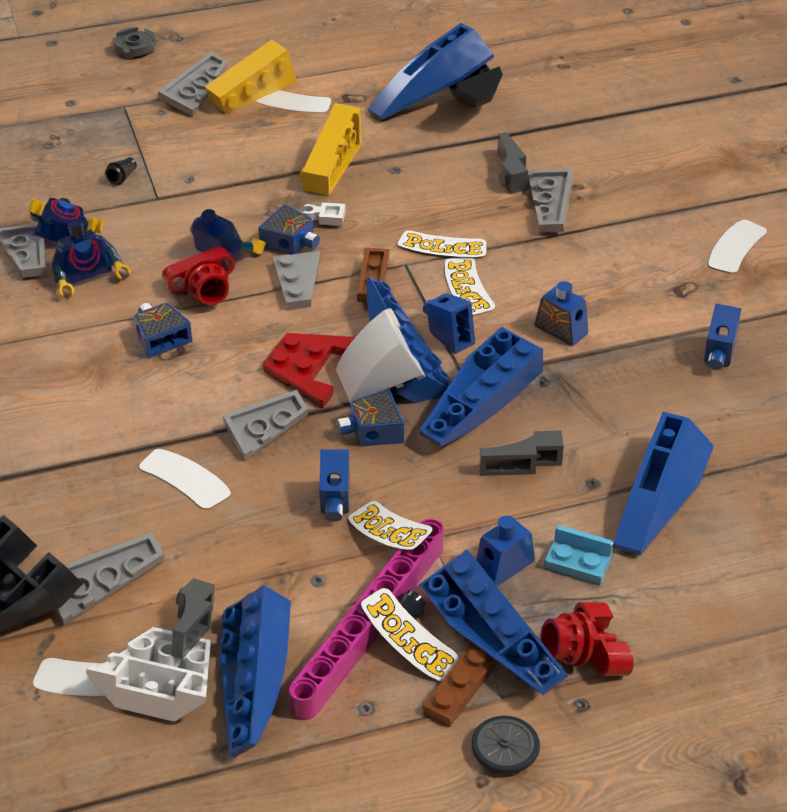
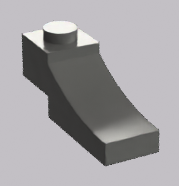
M507 132L498 134L497 153L503 161L501 163V172L499 173L501 185L510 194L527 190L528 170L526 168V155Z
M534 431L533 436L513 444L480 448V476L536 474V466H562L564 448L562 431Z
M193 578L184 588L182 587L179 590L176 604L179 605L178 618H180V621L172 632L171 656L183 659L210 629L211 613L214 604V584Z

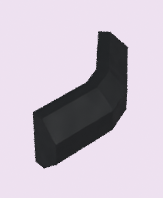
M485 64L467 78L448 88L458 101L476 108L492 101L503 74L500 66L490 70L487 64Z

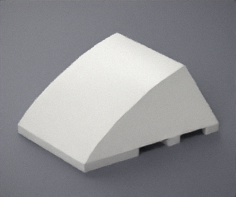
M391 308L382 311L360 331L338 362L336 372L350 403L353 400L393 386L397 388L403 387V382L415 377L418 380L425 378L418 360L411 354L399 328L401 326Z
M152 627L128 642V648L121 653L112 652L109 654L107 661L97 667L93 664L88 667L86 674L116 708L175 722L206 703L211 640L201 638L183 659L171 656L173 631Z

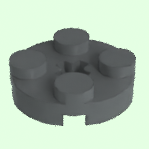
M138 27L122 29L116 33V38L113 37L114 50L123 55V58L126 60H132L136 56L152 54L155 52L154 33L145 28V32L138 31Z

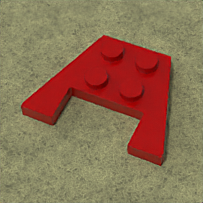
M286 333L263 363L264 372L287 387L289 385L299 390L301 396L312 398L315 400V405L324 409L334 394V386L316 381L314 378L332 353L342 356L355 337Z

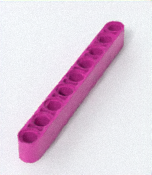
M426 519L420 522V524L432 527V532L416 548L410 550L398 549L289 687L291 713L295 718L299 720L314 718L380 634L361 606L362 601L383 588L390 590L398 600L400 594L406 593L408 590H414L441 555L444 543V527L440 521Z

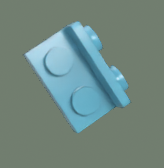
M558 525L555 529L554 542L545 559L544 569L600 585L611 562L613 541Z

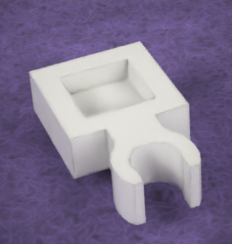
M322 203L321 207L306 204L303 214L310 217L313 221L319 220L321 225L343 226L346 206L345 204Z

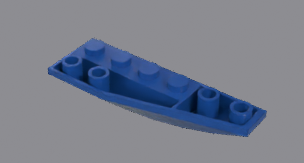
M460 23L411 59L381 91L368 108L370 114L383 120L467 78L471 73L494 58V55L475 29Z
M369 276L366 279L369 320H373L382 311L391 308L401 326L399 328L411 354L418 360L425 375V378L420 380L415 377L403 382V387L397 388L394 386L396 393L414 403L442 397L450 385V377L440 365L442 363L441 360L431 351L391 293L390 286L383 280L377 281Z
M504 327L499 328L467 357L419 430L420 435L441 447L481 425L511 402L543 372V349Z
M667 412L662 413L629 495L613 542V548L641 556L700 485L714 445L690 418Z
M468 549L419 584L452 629L541 695L546 694L568 677L567 673Z
M265 585L247 594L232 606H228L222 615V632L219 641V668L229 756L233 758L257 745L272 714L284 676L288 652L291 601Z

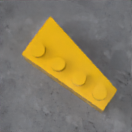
M271 39L206 85L205 89L210 103L227 114L278 90L297 83L288 50Z
M338 103L334 104L306 165L301 170L300 180L303 181V191L327 196L331 194L361 147V108Z

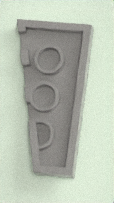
M210 52L158 91V99L193 117L208 96L205 86L225 72L228 61Z
M573 169L528 171V180L540 232H564L574 178Z
M152 532L65 564L83 585L62 607L56 609L63 625L71 622L164 561V554Z

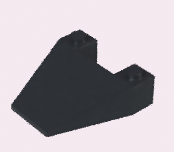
M5 515L0 518V632L62 607L83 585L62 562L49 552L28 574L24 573L18 566L30 555L37 545Z

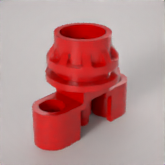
M215 247L167 266L162 272V280L174 294H181L187 291L197 302L206 305H217L229 293L228 275L234 271L236 264L233 257L224 247ZM180 277L176 282H172L175 278Z
M578 602L572 613H562L557 618H549L543 623L540 641L555 660H558L561 664L584 666L591 659L600 676H628L633 670L634 659L627 642H616L617 637L615 634H609L604 631L608 628L610 620L614 617L607 603Z

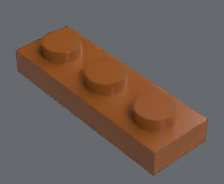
M365 248L357 290L358 302H367L366 279L369 276L377 281L383 280L386 282L390 249Z
M471 643L423 705V714L451 727L498 662Z

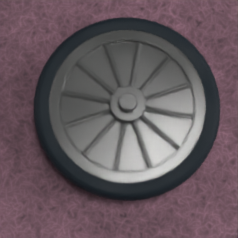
M496 716L485 720L476 728L471 741L473 754L479 763L491 771L503 774L517 773L525 770L534 763L540 751L539 737L534 728L524 720L513 716Z

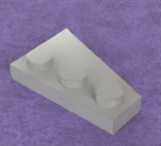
M43 223L0 228V244L21 277L47 275Z
M321 250L273 257V265L286 310L312 306L315 281L321 261Z
M294 390L224 414L223 423L244 461H246L308 416V408L298 391Z

